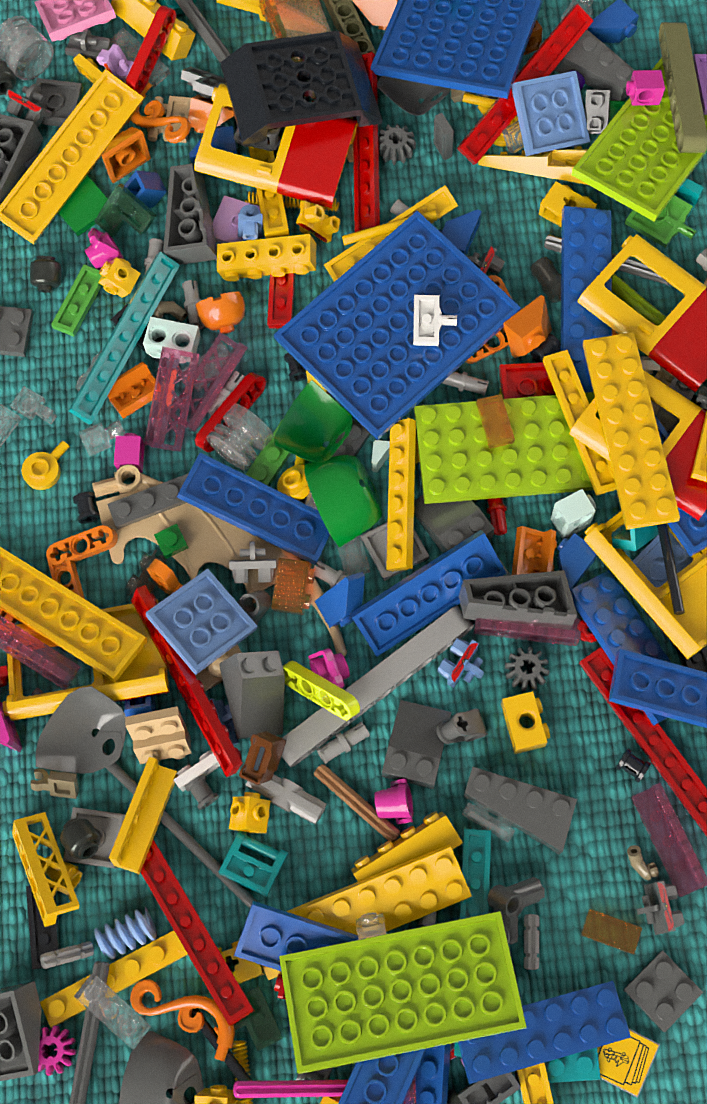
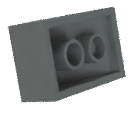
M422 495L414 501L415 517L443 554L479 530L485 533L488 540L493 538L495 528L471 500L424 504V496Z
M279 651L235 653L221 662L219 667L237 740L248 739L253 734L264 731L274 735H281L283 733L285 674Z
M401 700L382 769V777L393 780L407 779L409 784L434 789L444 748V743L437 735L436 727L441 721L449 720L452 712Z
M35 981L0 988V1081L32 1076L38 1073L41 1005Z

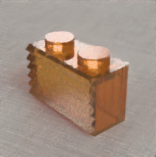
M285 558L278 559L271 605L273 611L304 615L305 609H310L312 595L308 594L309 584L314 583L315 569L311 568L312 564L310 562Z

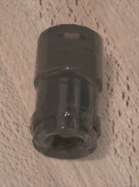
M542 257L530 267L532 276L542 286V290L551 303H557L561 301V274L554 267L552 260L548 257Z

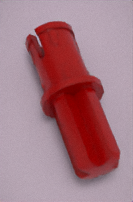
M503 498L487 499L489 507L487 508V513L490 514L491 524L495 528L494 535L506 534L505 511L507 507L503 504Z

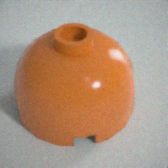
M241 292L220 294L221 297L215 299L209 297L196 303V311L201 323L210 330H220L221 334L235 331L234 326L239 324L245 315V302Z

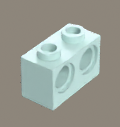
M150 317L143 341L146 354L159 359L162 357L171 358L178 363H194L201 337L199 327ZM159 337L165 338L161 342H155V340ZM182 342H187V343H189V344H188L187 346H185V347H179V346H178V345H179L180 343H182Z
M583 489L555 503L551 521L562 539L568 538L574 533L576 534L590 526L596 511V504L589 494H585Z

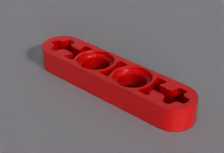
M164 5L158 8L126 79L125 84L138 94H141L145 89L176 20V11Z
M255 372L248 373L199 430L195 438L196 446L206 452L216 449L263 393L266 386L265 378ZM241 398L240 404L236 407L238 400ZM226 416L224 423L220 426L221 421Z

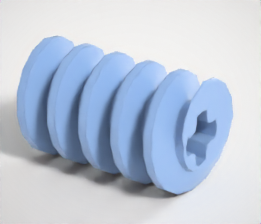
M146 907L144 915L136 909L135 919L133 920L128 914L124 915L125 924L123 925L118 919H115L114 929L107 923L104 924L105 933L103 934L97 928L94 929L96 940L104 956L107 955L110 959L116 958V950L120 954H125L126 945L131 950L136 949V940L141 945L146 944V935L151 940L156 939V928Z

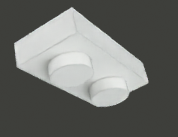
M212 750L200 756V762L194 766L187 765L177 772L178 777L173 780L182 792L186 790L185 786L202 774L207 776L220 767Z

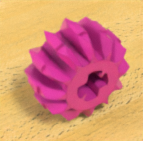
M53 1026L51 1032L47 1027L41 1029L42 1037L40 1036L38 1072H41L46 1067L45 1072L48 1076L53 1074L54 1069L58 1074L63 1073V1064L66 1066L73 1064L68 1055L77 1054V1050L69 1049V1045L74 1044L76 1040L75 1038L66 1040L69 1035V1030L67 1029L60 1033L59 1026ZM50 1045L57 1046L54 1049L58 1050L57 1055H48V1052H51V1050H48Z

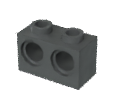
M509 1072L471 1083L458 1092L457 1096L462 1104H499L521 1087L513 1074Z

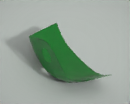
M311 380L287 411L275 434L274 444L305 460L315 463L325 462L331 458L350 434L353 425L352 416ZM345 432L343 438L338 443H335L339 435ZM329 441L328 446L323 447V443Z
M339 455L331 457L325 462L304 464L306 481L327 530L339 548L371 528L380 520L383 510L378 491L358 458L352 455ZM360 479L363 480L365 487L360 486ZM367 479L370 481L371 485L373 486V489H374V492H375V493H373V491L371 490V488H370V486H369V484H368Z

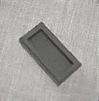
M440 113L434 118L433 143L442 158L447 160L452 157L454 131L443 113Z

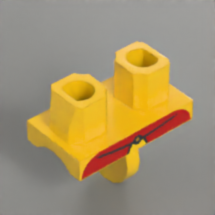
M306 200L300 202L301 210L296 220L300 232L303 234L311 233L325 243L331 242L332 234L339 230L340 219L336 216L329 217L326 215L324 209L318 204L311 205Z

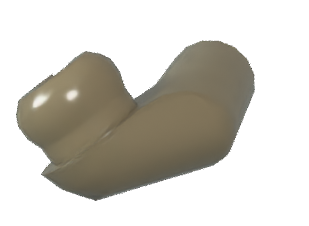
M160 301L152 315L155 318H162L164 313H170L183 322L187 318L188 313L173 301Z
M632 845L627 849L631 866L643 879L651 880L652 877L658 876L659 872L655 863L645 864L639 846Z

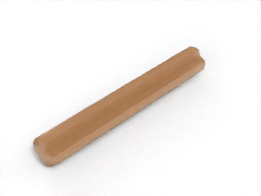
M321 764L315 770V777L388 841L391 840V842L397 839L400 835V830L386 818L380 819L376 809L327 766Z

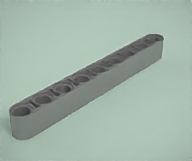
M458 606L451 608L345 689V691L357 699L360 705V712L349 720H344L322 707L282 738L286 740L282 753L283 759L290 767L300 763L452 646L457 638L461 639L474 625L469 619H464L463 613Z

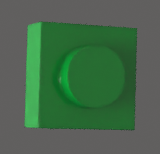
M177 524L154 534L165 559L189 548Z

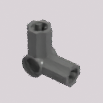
M535 877L508 887L501 884L496 885L488 894L487 901L489 906L494 909V912L501 911L509 945L517 942L518 916L523 908L545 898V889L542 887L540 880Z

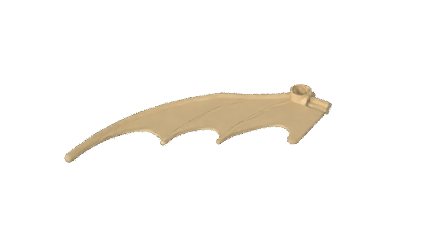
M124 465L114 472L115 477L92 483L96 498L115 492L120 493L118 496L96 501L102 525L114 529L118 535L116 545L109 549L113 563H123L124 549L130 540L141 537L158 545L154 534L175 524L179 526L189 548L172 557L186 570L190 580L198 575L199 569L206 563H217L229 569L230 560H250V557H240V549H250V542L255 541V549H265V556H255V560L276 559V568H274L272 582H259L258 569H248V583H243L247 593L265 590L277 584L291 587L303 595L316 609L332 637L336 653H342L344 657L346 656L347 650L338 625L329 628L315 603L324 593L299 557L189 503L117 529L107 504L164 482L140 473L135 466ZM127 478H135V481L133 483L124 484V481Z

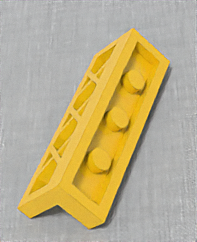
M148 758L109 856L114 866L138 874L141 872L174 787L175 781L173 779L178 777L177 771L160 766L155 758Z
M43 812L14 820L12 835L44 926L56 924L57 915L79 909V902L47 815ZM41 822L44 830L38 836L29 832L27 825ZM40 844L51 848L52 854L49 859L37 854L36 850ZM48 867L59 871L61 877L57 883L46 878L45 873ZM57 891L68 895L70 902L56 906L53 897Z

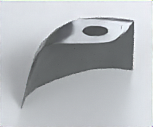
M385 76L379 79L377 85L400 108L416 116L425 114L447 96L451 88ZM443 92L437 100L431 101L434 96ZM420 98L425 99L421 104L418 102Z
M92 686L78 688L68 694L52 714L39 736L36 748V767L71 773H93L113 764L119 759L125 741L127 728L124 711L116 702ZM99 729L98 734L93 737L91 734L92 730ZM113 739L115 749L112 754L105 755L103 745L106 740Z
M149 1031L138 1041L129 1056L123 1076L119 1104H185L183 1096L188 1087H194L196 1094L204 1089L197 1059L182 1045L153 1031ZM173 1088L172 1098L169 1099L166 1097V1091Z

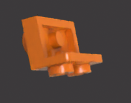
M141 362L117 378L107 397L124 419L165 392L150 373L147 365Z
M525 526L517 528L512 575L554 571L553 558L557 546L555 530L550 529L542 532Z

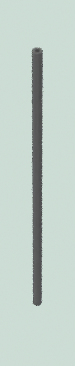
M36 688L31 695L43 694L44 692L40 688ZM116 762L105 767L134 795L138 784ZM164 810L160 821L249 909L252 901L258 902L241 884L220 875L218 871L221 865Z

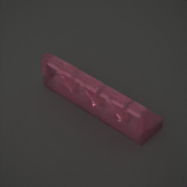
M220 332L167 416L190 431H196L248 347L240 342H234ZM221 340L233 347L228 356L218 358L216 348ZM214 352L215 359L209 360ZM225 360L222 366L220 367L219 361ZM216 362L218 370L216 376L205 379L203 368L207 363ZM201 373L202 380L196 381V379ZM211 380H212V382H211V384L209 385V387H207L206 381H211ZM203 382L204 395L202 398L192 400L191 387L193 384ZM188 394L189 401L182 402ZM199 401V403L197 404V406H196L195 409H194V404H193V402ZM190 403L192 414L185 421L175 413L180 405Z
M162 346L144 444L153 448L181 452L199 354ZM180 356L191 357L189 368L182 372L179 367ZM182 380L185 384V391L178 397L174 392L175 384ZM178 405L181 410L180 417L173 421L169 416L170 409ZM173 429L176 434L175 444H164L166 433Z
M0 615V649L64 690L67 689L80 671L81 666Z
M476 619L474 634L577 646L581 631H579L580 619H575L571 630Z
M661 783L655 784L650 789L632 796L631 799L672 883L676 885L679 898L707 886V876Z

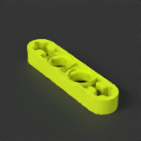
M289 661L283 665L285 674L284 684L344 720H349L360 712V705L357 699L349 692L295 661Z

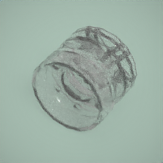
M14 16L7 19L0 25V60L6 61L8 68L21 80H31L42 74L53 59L54 48L52 43L43 34L38 32L37 28L24 16Z
M233 404L223 416V420L228 427L217 424L214 427L215 432L211 431L206 439L223 459L242 470H247L251 465L250 460L254 461L258 457L253 448L263 451L274 436L269 427L254 413L239 404Z

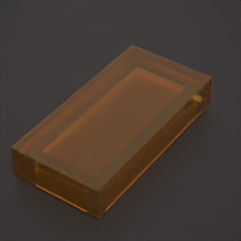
M502 395L477 399L476 405L489 449L513 444L515 438Z
M588 909L580 936L634 955L642 928Z

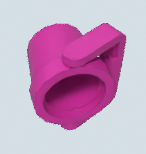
M95 228L91 229L88 233L91 245L85 249V253L97 270H100L106 261L110 262L115 258L124 259L108 232L103 233Z
M327 648L308 656L312 672L340 688L344 687L343 680L350 677V672L342 653L333 654L332 650Z
M407 779L392 781L391 788L375 792V807L380 819L395 818L397 824L413 822V800Z

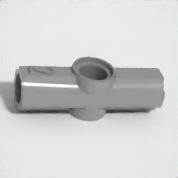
M274 774L271 781L260 785L250 781L246 783L247 787L267 797L274 805L289 813L292 811L315 825L320 820L327 806L323 801L303 791V788L284 777L281 779Z

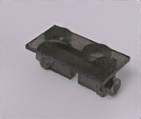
M153 550L149 554L145 552L138 563V566L141 567L138 574H133L125 586L128 588L125 595H132L135 593L136 588L144 585L152 593L156 584L148 580L150 574L147 568L154 559L160 560L165 565H167L168 559H165L160 554L158 557H155L157 550Z

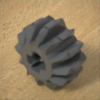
M397 123L395 128L387 125L386 131L380 130L378 155L379 157L383 156L385 163L392 160L393 165L397 161H401L404 164L406 158L411 159L416 148V142L413 132H408L407 126L400 128Z
M528 647L527 654L524 653L522 648H518L517 655L512 653L509 655L508 658L511 662L505 663V669L510 670L506 674V679L515 678L512 682V687L515 688L521 683V691L523 692L526 691L527 685L530 686L532 691L537 689L536 682L544 685L546 680L543 676H548L550 672L548 669L543 668L548 665V660H539L542 652L538 651L533 655L532 647ZM523 665H528L527 668L529 666L532 667L530 674H526V671L522 672Z

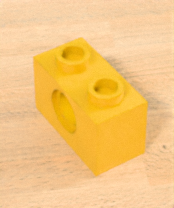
M532 691L502 699L501 707L514 754L545 747L548 743L547 739L550 738L547 723L542 724L540 713H543L540 698H535ZM527 716L532 719L533 726L531 728H524L521 726L519 719Z

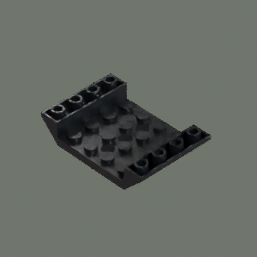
M340 31L245 43L221 62V69L243 145L264 142L267 139L268 129L354 116H356L359 127L382 124V118L359 45ZM299 57L303 61L295 62L291 58ZM304 76L307 79H309V81L301 82L297 78ZM306 96H310L313 99H315V101L307 102L303 98Z

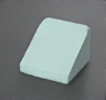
M375 440L373 442V472H378L388 459L390 441Z

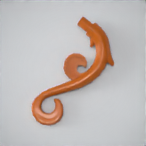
M147 82L145 89L140 94L144 99L146 98L145 94L152 87L149 82ZM153 100L145 106L144 113L146 116L140 114L139 106L126 123L128 124L131 120L134 124L143 128H156L167 125L165 128V138L170 143L181 142L188 136L191 129L190 121L186 117H162L165 108L158 100ZM181 123V127L177 131L172 132L174 128L171 124Z
M144 979L133 987L130 1002L135 1012L141 1015L153 1016L179 1010L178 1024L188 1033H197L203 1028L205 1023L201 1012H197L196 1016L192 1017L193 1009H203L213 1015L218 1024V1028H214L218 1035L216 1041L218 1047L214 1058L225 1062L228 1050L232 1048L234 1043L235 1028L234 1024L232 1026L228 1025L214 999L200 995L184 996L162 1005L148 1008L143 1005L142 998L146 992H151L155 997V1001L159 1002L162 999L159 985L153 980Z

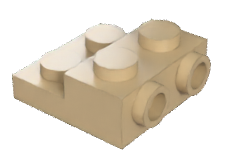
M178 706L125 717V725L133 740V750L140 764L147 763L149 757L157 759L159 763L163 759H182L186 755L192 754L191 737Z

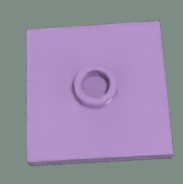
M228 196L223 197L212 222L216 242L230 243L243 241V237H238V213H240L242 207L250 203Z

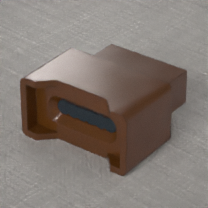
M264 731L251 736V746L245 764L239 772L241 778L256 785L272 780L286 744V740Z

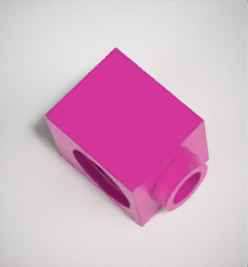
M661 70L633 71L630 81H627L626 94L630 96L631 105H660L665 91Z
M134 433L116 436L114 465L117 470L124 465H132L140 473H143L145 444L141 436Z

